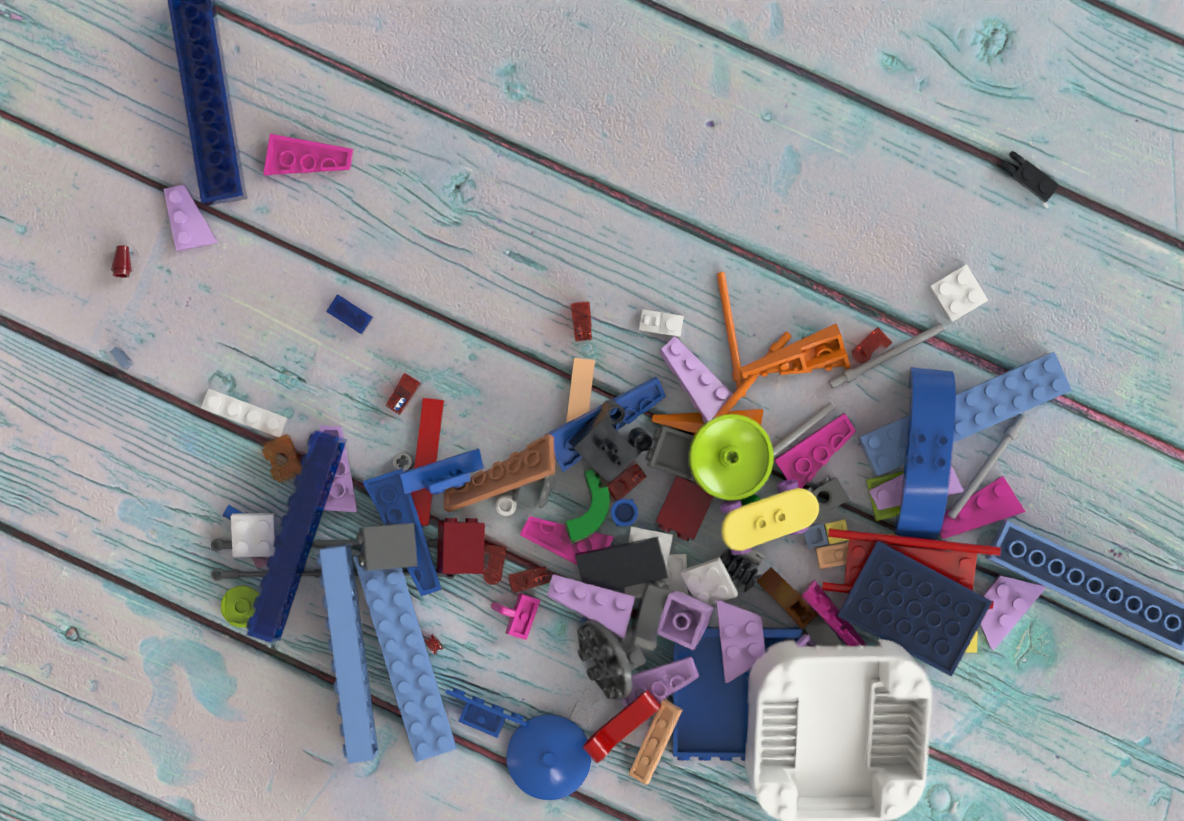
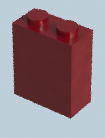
M675 476L655 522L659 523L658 528L668 533L672 529L678 532L677 537L686 541L689 538L695 539L714 496L705 492L700 486Z
M445 518V522H438L437 573L484 574L485 523L478 522V518H465V522H458V518Z

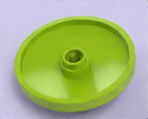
M726 414L710 419L696 432L689 449V466L695 481L705 492L720 499L739 500L756 493L766 483L773 467V447L768 434L757 422L742 415Z

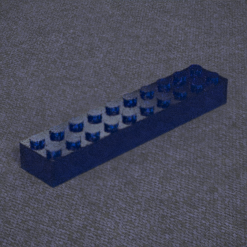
M168 0L201 203L205 206L246 200L247 194L214 0Z
M315 430L314 433L310 434L307 443L309 445L308 452L303 455L301 460V466H303L301 473L297 474L294 481V486H296L294 494L290 495L287 502L289 507L287 515L282 517L280 527H282L281 533L276 536L273 547H275L274 554L269 557L266 567L269 568L267 575L263 576L260 583V588H262L260 596L256 597L253 604L255 609L253 617L248 619L246 625L248 636L268 643L281 640L348 439Z

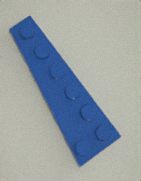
M654 377L612 399L625 410L623 421L618 424H611L616 430H619L626 424H630L639 415L645 413L666 397L659 379ZM602 405L547 433L554 437V457L562 472L583 458L568 441L601 410ZM617 408L612 409L609 415L615 414Z
M398 469L363 481L385 526L414 523L418 566L407 567L420 595L424 596L442 590L411 492L407 494L403 492L399 473L404 472V469Z

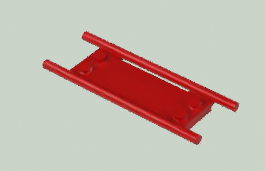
M829 529L828 537L849 539L844 584L823 582L822 590L849 593L878 540L973 591L977 554L1000 556L1001 547ZM992 601L989 609H993L994 601Z

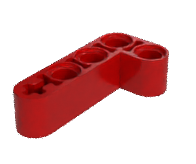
M645 690L591 735L582 748L596 764L599 763L610 753L614 746L657 712L661 704L648 690Z

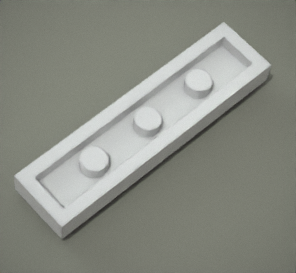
M209 388L201 406L204 410L281 438L288 421L287 417Z

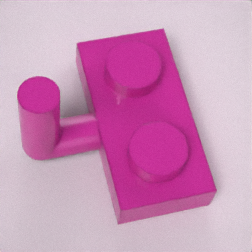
M519 593L514 609L505 607L497 602L491 604V609L510 617L506 634L527 640L541 600Z

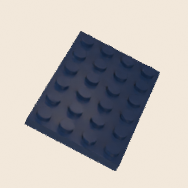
M877 540L837 616L881 640H888L902 646L911 656L952 677L992 601Z

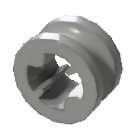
M404 452L396 454L393 459L394 467L397 470L402 469L399 467L400 464H397V460L401 459L402 456H406L405 460H409V463L404 465L403 469L404 471L409 470L413 464L411 456Z

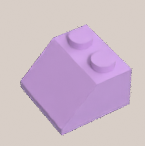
M676 590L668 596L657 634L694 650L708 627L715 607Z

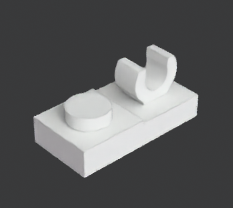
M642 309L639 331L680 337L684 316Z

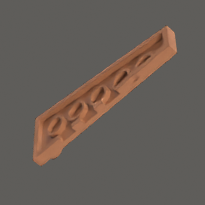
M546 434L528 444L527 449L519 453L515 451L510 454V458L503 462L497 461L485 472L482 470L470 477L471 481L465 482L463 486L448 488L444 491V510L449 513L555 474L554 437Z

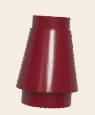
M116 246L111 267L115 277H130L132 266L128 246Z

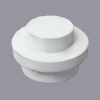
M503 495L496 501V510L503 516L512 515L517 508V503L512 500L510 495Z

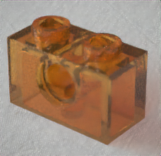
M290 434L263 443L264 449H262L266 461L270 460L272 465L270 473L274 481L278 480V483H283L305 474ZM282 453L287 456V462L283 466L277 462V457Z

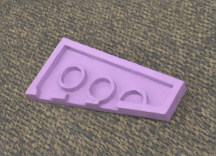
M675 336L659 351L673 375L676 374L680 380L682 389L689 394L695 409H698L703 416L702 420L704 423L712 419L733 393Z
M320 425L315 510L358 512L343 428L341 426Z
M952 466L948 495L964 492ZM903 474L868 490L877 510L901 504Z
M557 575L552 576L547 597L570 610L578 612L588 620L593 619L600 622L608 630L624 639L635 597Z
M692 656L631 674L632 691L628 697L622 699L624 708L645 690H648L659 702L697 679L699 674Z

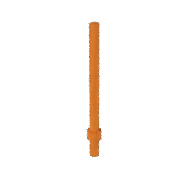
M719 272L716 274L734 371L732 378L736 383V389H738L745 378H743L740 369L741 362L725 272Z
M785 331L776 343L773 342L768 348L769 352L765 356L782 349L791 339L792 335ZM760 374L748 375L714 417L728 414Z

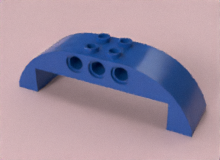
M910 367L908 388L911 389L900 514H896L895 535L937 540L944 520L950 481L956 412L955 377L953 371Z

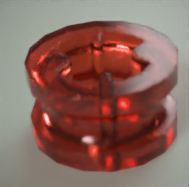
M432 634L430 635L431 638H426L424 642L430 651L436 655L438 650H443L444 648L437 637Z

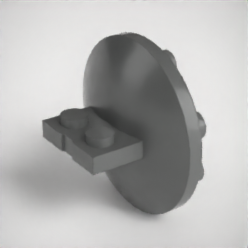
M590 619L583 622L579 629H577L580 647L578 656L583 662L588 659H594L596 663L595 666L586 670L587 676L591 681L595 680L608 699L622 700L628 697L632 691L631 671L647 663L640 647L633 645L630 624H628L625 637L622 639L596 620Z

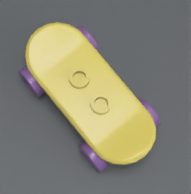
M791 479L776 485L778 494L745 506L741 505L740 500L725 501L720 504L721 512L728 513L722 523L721 533L723 541L731 549L733 555H740L751 551L754 546L779 537L803 533L809 529L808 527L818 516L819 503L816 497L810 491L798 488L797 480Z

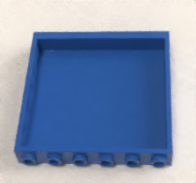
M707 627L694 650L673 641V662L692 656L699 674L697 679L673 692V704L683 709L673 730V757L683 761L690 760V757H698V760L709 761L711 757H720L722 761H731L732 757H741V760L745 761L749 714V690L747 688L749 682L745 678L748 675L747 671L729 683H725L719 627ZM762 627L765 653L769 651L768 648L777 643L794 640L796 643L802 637L801 628Z

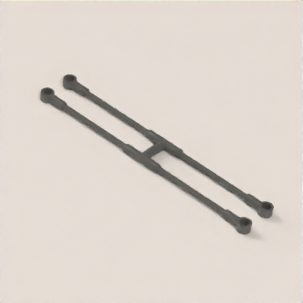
M219 538L214 539L211 542V548L214 551L232 549V541H223ZM429 539L427 541L428 546L437 547L438 539ZM216 541H219L221 543V547L219 549L215 548L214 546ZM357 541L276 542V547L324 548L326 546L351 543V548H353V546L360 545H357ZM216 568L211 572V577L215 581L239 577L315 576V578H320V575H323L321 569H316L315 571L239 572V570ZM403 570L404 576H411L408 570ZM215 571L221 572L220 578L215 577ZM437 573L438 577H446L447 579H453L456 574L450 577L447 574Z

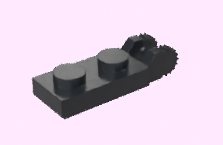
M1011 151L1009 156L1020 165L1019 169L1016 170L1010 163L1005 161L1002 162L1001 167L1010 173L1013 179L1046 203L1059 187V184L1028 160H1024L1022 156Z

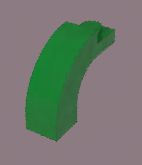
M593 469L584 472V478L591 497L589 510L584 515L565 522V528L571 545L584 541L597 532L603 524L609 509L610 496L608 486L599 489L601 480L598 473L594 474Z

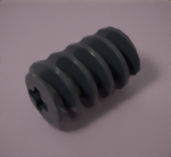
M728 547L722 553L720 559L728 574L732 575V582L738 579L737 587L745 585L743 590L745 593L756 583L761 574L757 576V568L750 571L752 565L750 562L743 565L745 558L742 557L737 560L738 555H730L731 549Z

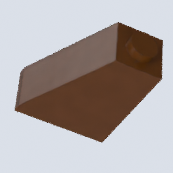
M772 567L756 581L802 630L817 616V613L802 596Z

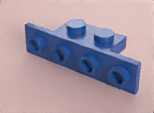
M477 448L399 473L404 494L426 488L430 493L439 494L447 488L463 486L465 482L471 481L469 473L484 469L480 449Z
M453 688V691L448 689L446 691V694L466 702L458 722L498 738L506 719L525 727L527 725V722L523 721L524 716L512 712L511 716L503 713L504 708L492 704V707L484 705L485 700L473 696L472 699L464 696L466 692L457 688Z

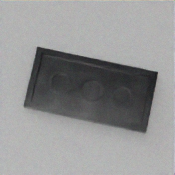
M658 537L576 553L575 555L582 582L608 590L668 578Z

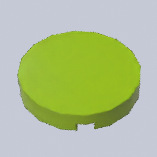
M246 585L235 586L228 590L220 604L221 614L230 625L238 628L249 627L256 623L264 609L263 599L259 592L253 587Z

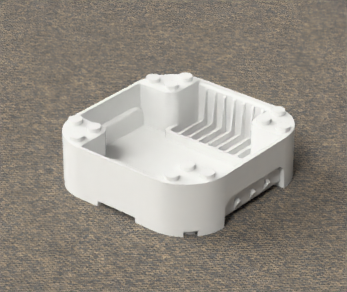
M878 639V646L798 647L794 640L771 646L768 648L769 651L761 658L758 657L749 677V714L745 769L759 804L770 816L780 821H888L904 815L916 805L922 796L926 782L931 687L924 672L902 646L888 640Z

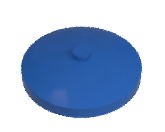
M542 714L525 721L527 722L526 727L520 725L512 735L508 745L507 766L510 776L523 792L537 799L556 800L572 794L582 785L590 770L591 757L582 748L588 740L585 733L575 722L560 715Z

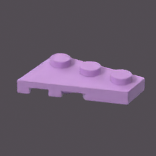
M181 185L164 189L176 251L217 244V239L203 218L187 187Z

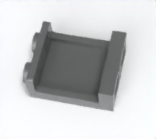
M661 425L660 429L656 428L653 435V440H655L653 449L649 448L646 455L647 465L696 482L689 466V449L694 436Z
M414 523L359 528V532L356 534L357 545H360L361 554L358 555V563L363 571L418 566Z

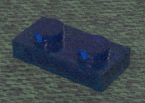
M338 294L326 311L361 335H363L374 318Z

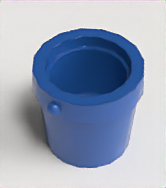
M620 499L612 506L611 517L616 526H629L637 520L638 508L633 499Z

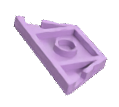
M1000 575L982 595L994 601L993 609H988L980 624L989 643V648L994 650L1046 589L1044 586Z
M716 600L725 683H729L751 669L758 657L761 658L765 654L762 619L759 614L746 611L721 600Z

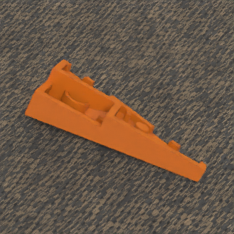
M837 323L740 369L743 378H747L748 375L755 374L765 377L768 373L779 372L780 375L809 373L812 372V369L824 368L826 371H831L833 367H843L844 369L851 367L841 332Z
M764 410L729 411L728 414L748 417L761 426ZM700 412L653 415L651 421L694 434L705 424Z

